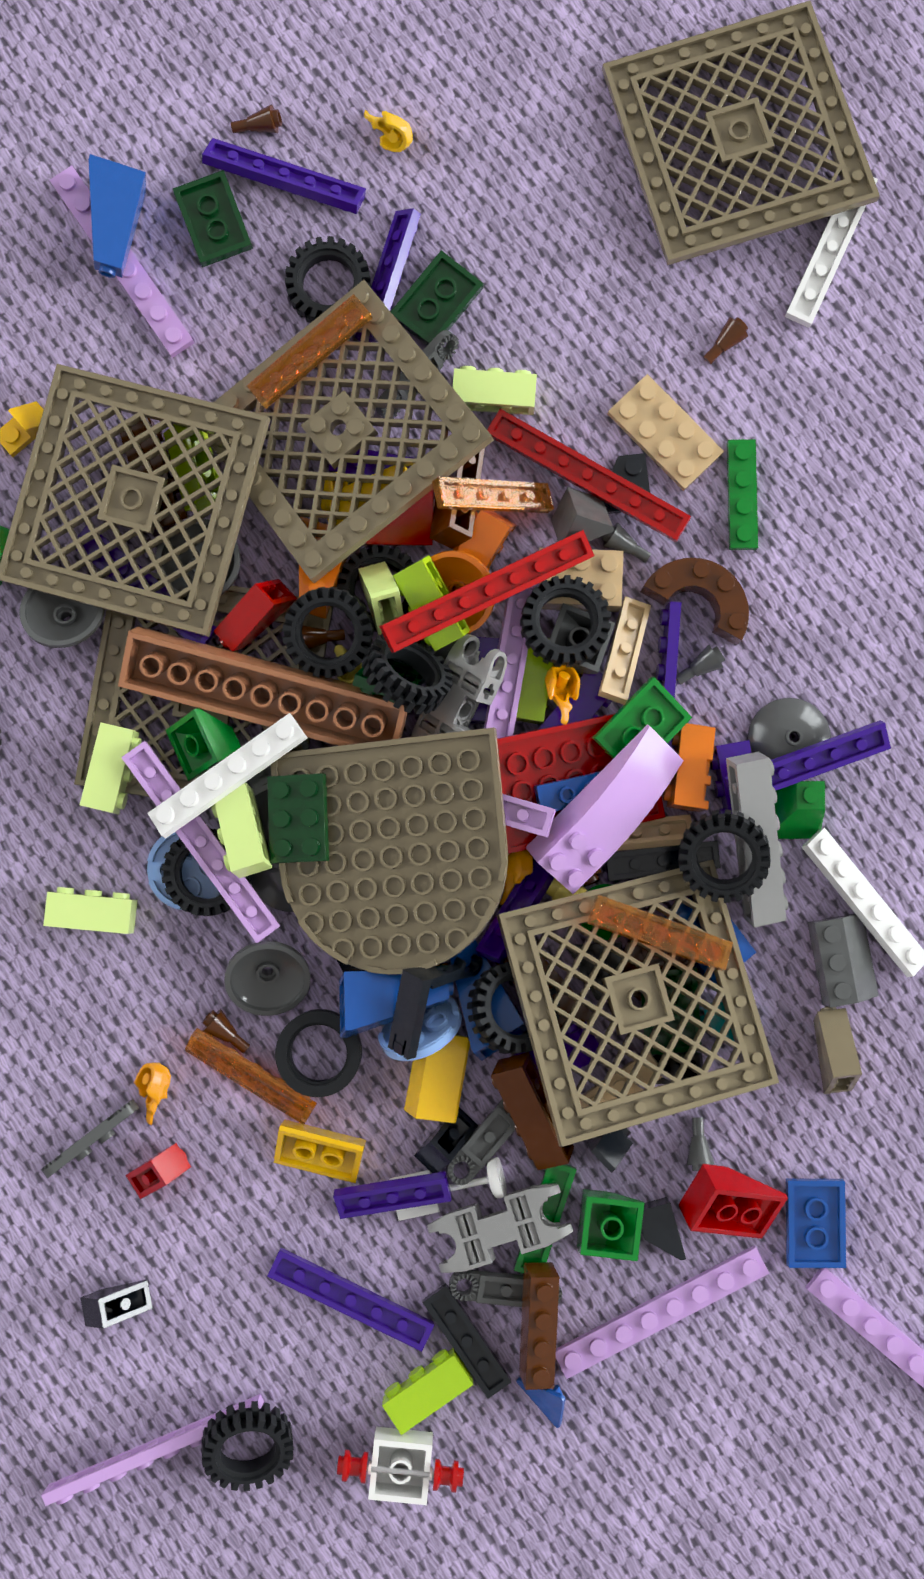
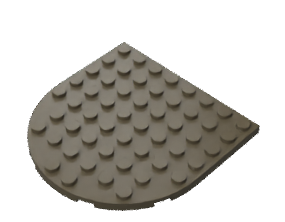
M496 728L291 751L270 765L271 776L326 774L329 861L279 863L281 883L286 900L290 903L293 912L299 920L298 924L323 951L346 965L349 964L367 972L402 974L403 969L414 967L428 969L451 959L469 946L484 930L501 899L508 868V844Z

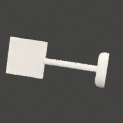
M498 1157L491 1158L487 1162L486 1177L472 1179L471 1182L465 1185L449 1184L450 1190L455 1191L489 1183L492 1194L496 1198H503L507 1194L505 1176ZM425 1170L389 1178V1180L431 1174V1172ZM438 1204L400 1209L396 1210L398 1220L401 1221L438 1213L440 1209Z

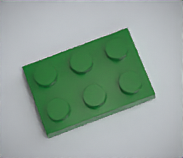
M650 677L592 738L614 759L647 724L668 743L692 717L655 677Z

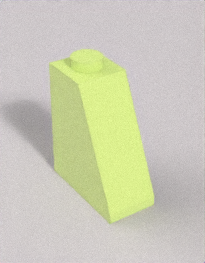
M385 561L358 569L362 589L378 636L382 634L379 626L403 615L400 592Z

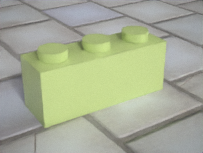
M462 366L460 369L454 368L453 389L471 411L498 413L499 409H502L509 414L533 415L537 374H531L527 370H517L515 373L504 372L499 368H489L487 371L476 370L472 366Z
M100 722L80 806L114 814H120V810L125 808L128 794L125 793L127 782H131L134 775L121 757L142 743L141 738H139V732Z
M245 782L211 806L215 818H218L220 828L217 829L219 840L222 845H225L226 855L223 856L226 869L238 878L272 868L253 789Z
M57 887V892H47L43 926L132 934L135 929L138 900L130 899L129 893L113 892L112 897H103L102 891L85 889V894L83 895L74 894V888Z

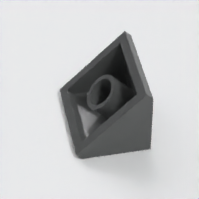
M567 487L551 519L558 541L581 530H584L588 542L615 531L602 500L593 495Z
M563 603L550 641L560 646H574L583 642L589 635L591 628L589 613ZM609 621L611 628L607 634V640L600 650L583 664L578 665L577 663L573 665L578 674H597L599 672L615 626L614 622Z

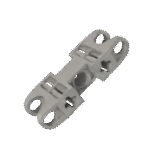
M467 633L458 639L444 662L454 671L448 672L452 673L453 676L451 690L435 711H431L428 714H425L423 711L420 714L411 737L471 730L468 726L479 703L491 705L503 681L507 667L506 654L499 649H493L487 653L485 658L482 657L479 661V638ZM468 642H470V645L468 646V648H467L466 651L464 652L465 646L467 645ZM498 657V661L496 665L493 667V664L496 658Z
M559 1184L532 1185L507 1193L504 1196L507 1209L482 1216L479 1203H474L452 1210L427 1225L429 1233L439 1231V1234L450 1235L456 1243V1250L452 1257L439 1263L440 1271L442 1273L464 1272L491 1264L496 1259L492 1247L517 1240L520 1252L524 1254L547 1247L572 1233L571 1223L560 1225L559 1222L549 1221L543 1214L544 1202L548 1201V1198L561 1192Z

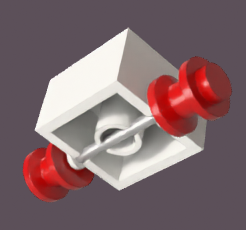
M376 1427L372 1461H369V1465V1452L364 1451L361 1457H352L350 1450H345V1455H339L337 1475H342V1482H347L350 1476L359 1477L361 1484H365L368 1471V1474L371 1475L368 1500L427 1505L429 1481H432L433 1478V1491H437L440 1485H446L450 1487L452 1493H456L457 1487L463 1486L464 1468L459 1467V1461L454 1460L451 1466H442L440 1459H435L433 1471V1467H430L433 1432L408 1430L401 1435L396 1428Z

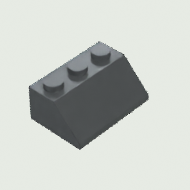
M850 914L807 922L822 1005L831 1008L859 1003L879 996L866 926L857 915Z

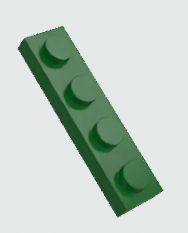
M756 439L728 440L729 550H757Z
M565 1164L545 1169L540 1185L559 1184L561 1191L548 1198V1201L543 1204V1214L551 1222L560 1223L577 1170L576 1167ZM552 1244L521 1254L519 1249L513 1267L514 1271L524 1274V1263L547 1262Z

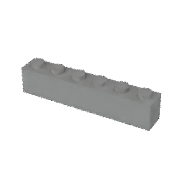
M759 751L726 758L732 814L737 815V812L744 813V818L748 819L751 817L754 819L755 825H760L764 836L767 835L770 847L771 862L767 878L763 879V885L759 889L754 888V894L749 897L747 894L743 895L744 919L754 928L787 921L785 910H788V900L783 892V884H785L786 878L780 863L783 850L781 843L778 841L777 831L780 829V822L775 814L774 803L777 802V794L772 786L771 777L774 775V765L769 757ZM735 835L739 875H741L748 869L751 863L752 852L748 844L742 838Z

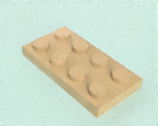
M648 374L607 413L683 491L724 453L714 440Z

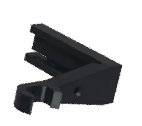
M473 954L470 957L471 962L467 967H465L467 963L463 959L456 957L452 965H439L428 969L422 967L403 969L388 1048L394 1049V1052L401 1056L404 1055V1058L407 1060L416 1058L430 988L434 989L459 979L476 976L483 965L482 957Z

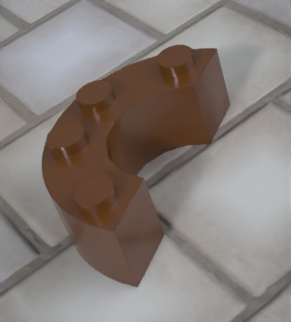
M683 558L669 562L655 571L640 591V593L662 605H665L671 597L679 593L693 592L699 594L710 602L714 610L715 625L712 633L736 646L745 636L749 621V606L745 592L731 572L713 561L702 558Z

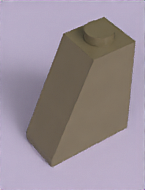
M824 1007L817 1012L813 1020L823 1093L831 1094L852 1091L861 1077L862 1071L846 1008Z

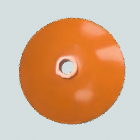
M451 550L431 556L449 592L454 591L456 585L463 587L490 574L481 561L465 552ZM494 605L465 618L470 629L468 634L477 630L487 621Z

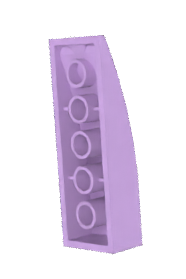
M647 724L553 819L548 838L537 835L526 846V849L539 865L574 894L635 831L665 791L684 760Z

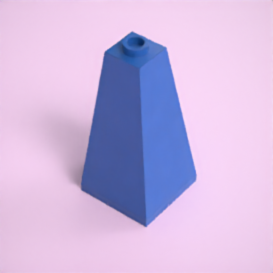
M90 154L88 161L94 269L99 270V274L108 278H115V276L122 278L146 194V172Z
M476 940L459 954L450 959L451 964L454 963L456 957H459L467 963L465 966L467 967L471 962L470 957L473 954L480 956L475 950L478 946ZM482 957L483 965L476 976L456 980L470 1046L473 1053L481 1061L499 1051L489 1049V1043L483 1044L479 1040L482 1035L480 1033L474 1034L472 1030L476 1026L475 1022H469L468 1016L473 1015L472 1009H467V1003L472 1002V998L468 997L469 991L475 989L473 983L476 979L481 978L480 974L491 968L485 957ZM500 984L492 996L491 1011L493 1018L504 1031L520 1035L527 1031V1027L502 984Z
M367 971L343 972L339 980L340 1038H348L393 1022L402 974H378ZM453 982L434 989L430 988L426 1010L444 1004L449 1000V995H453L454 991Z

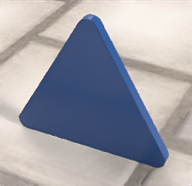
M518 1377L516 1380L517 1384L556 1428H559L562 1423L566 1399L559 1385H555L553 1390H525L521 1377Z

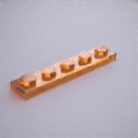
M353 294L251 381L247 387L261 405L267 409L373 318L372 315Z
M437 477L432 481L438 509L549 513L554 510L548 483Z
M601 895L595 897L588 924L720 971L726 970L733 942Z
M198 1028L191 1035L184 1051L302 1125L305 1124L317 1104L309 1096L296 1092L284 1080L268 1073L257 1063L249 1061L238 1054L233 1048H228L217 1041L212 1035L204 1033Z

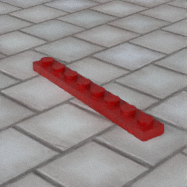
M499 409L487 429L494 440L674 542L678 541L691 519V516L502 409Z
M581 530L379 627L391 653H394L595 555L584 530Z

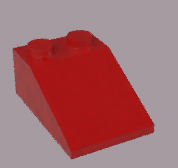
M702 1164L678 1205L690 1231L762 1239L788 1197L785 1193L729 1167Z

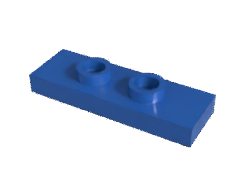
M601 771L534 786L537 804L556 809V811L563 810Z

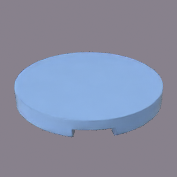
M174 832L166 839L160 837L153 845L147 859L148 883L153 893L166 905L182 910L180 906L171 901V896L167 895L165 891V883H162L164 875L161 868L162 864L165 863L164 856L171 849V844L179 840V836ZM190 853L182 866V879L186 888L195 896L203 899H211L221 895Z
M449 996V1000L446 1003L425 1010L416 1058L407 1060L404 1058V1055L401 1056L394 1052V1049L388 1048L392 1022L385 1024L382 1031L378 1034L379 1043L385 1054L394 1060L413 1061L425 1058L442 1049L457 1034L462 1022L460 1009L455 1000Z

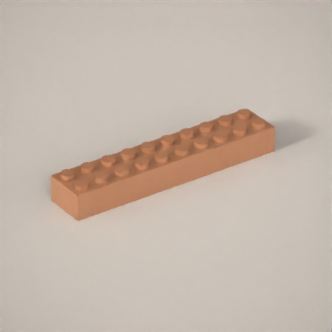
M138 626L128 631L118 683L119 687L267 727L272 726L290 713L308 738L337 746L402 738L408 712L404 711V705L397 709L393 707L394 703L390 701L385 702L382 699L383 695H369L361 692L360 688L353 686L352 683L325 678L322 675L316 677L311 672L306 673L300 669Z

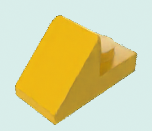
M37 401L8 410L13 418L0 428V444L12 457L16 456L36 439L44 411Z

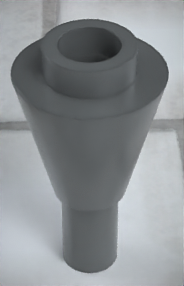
M618 522L613 526L615 531L601 537L604 540V547L632 554L643 562H647L651 555L650 552L637 545V542Z
M708 645L692 661L688 668L676 675V679L681 685L694 676L724 668L722 662L725 661V658L717 646L712 649Z
M703 1117L692 1118L693 1137H691L686 1165H692V1171H699L702 1164L715 1165L707 1138L704 1136Z

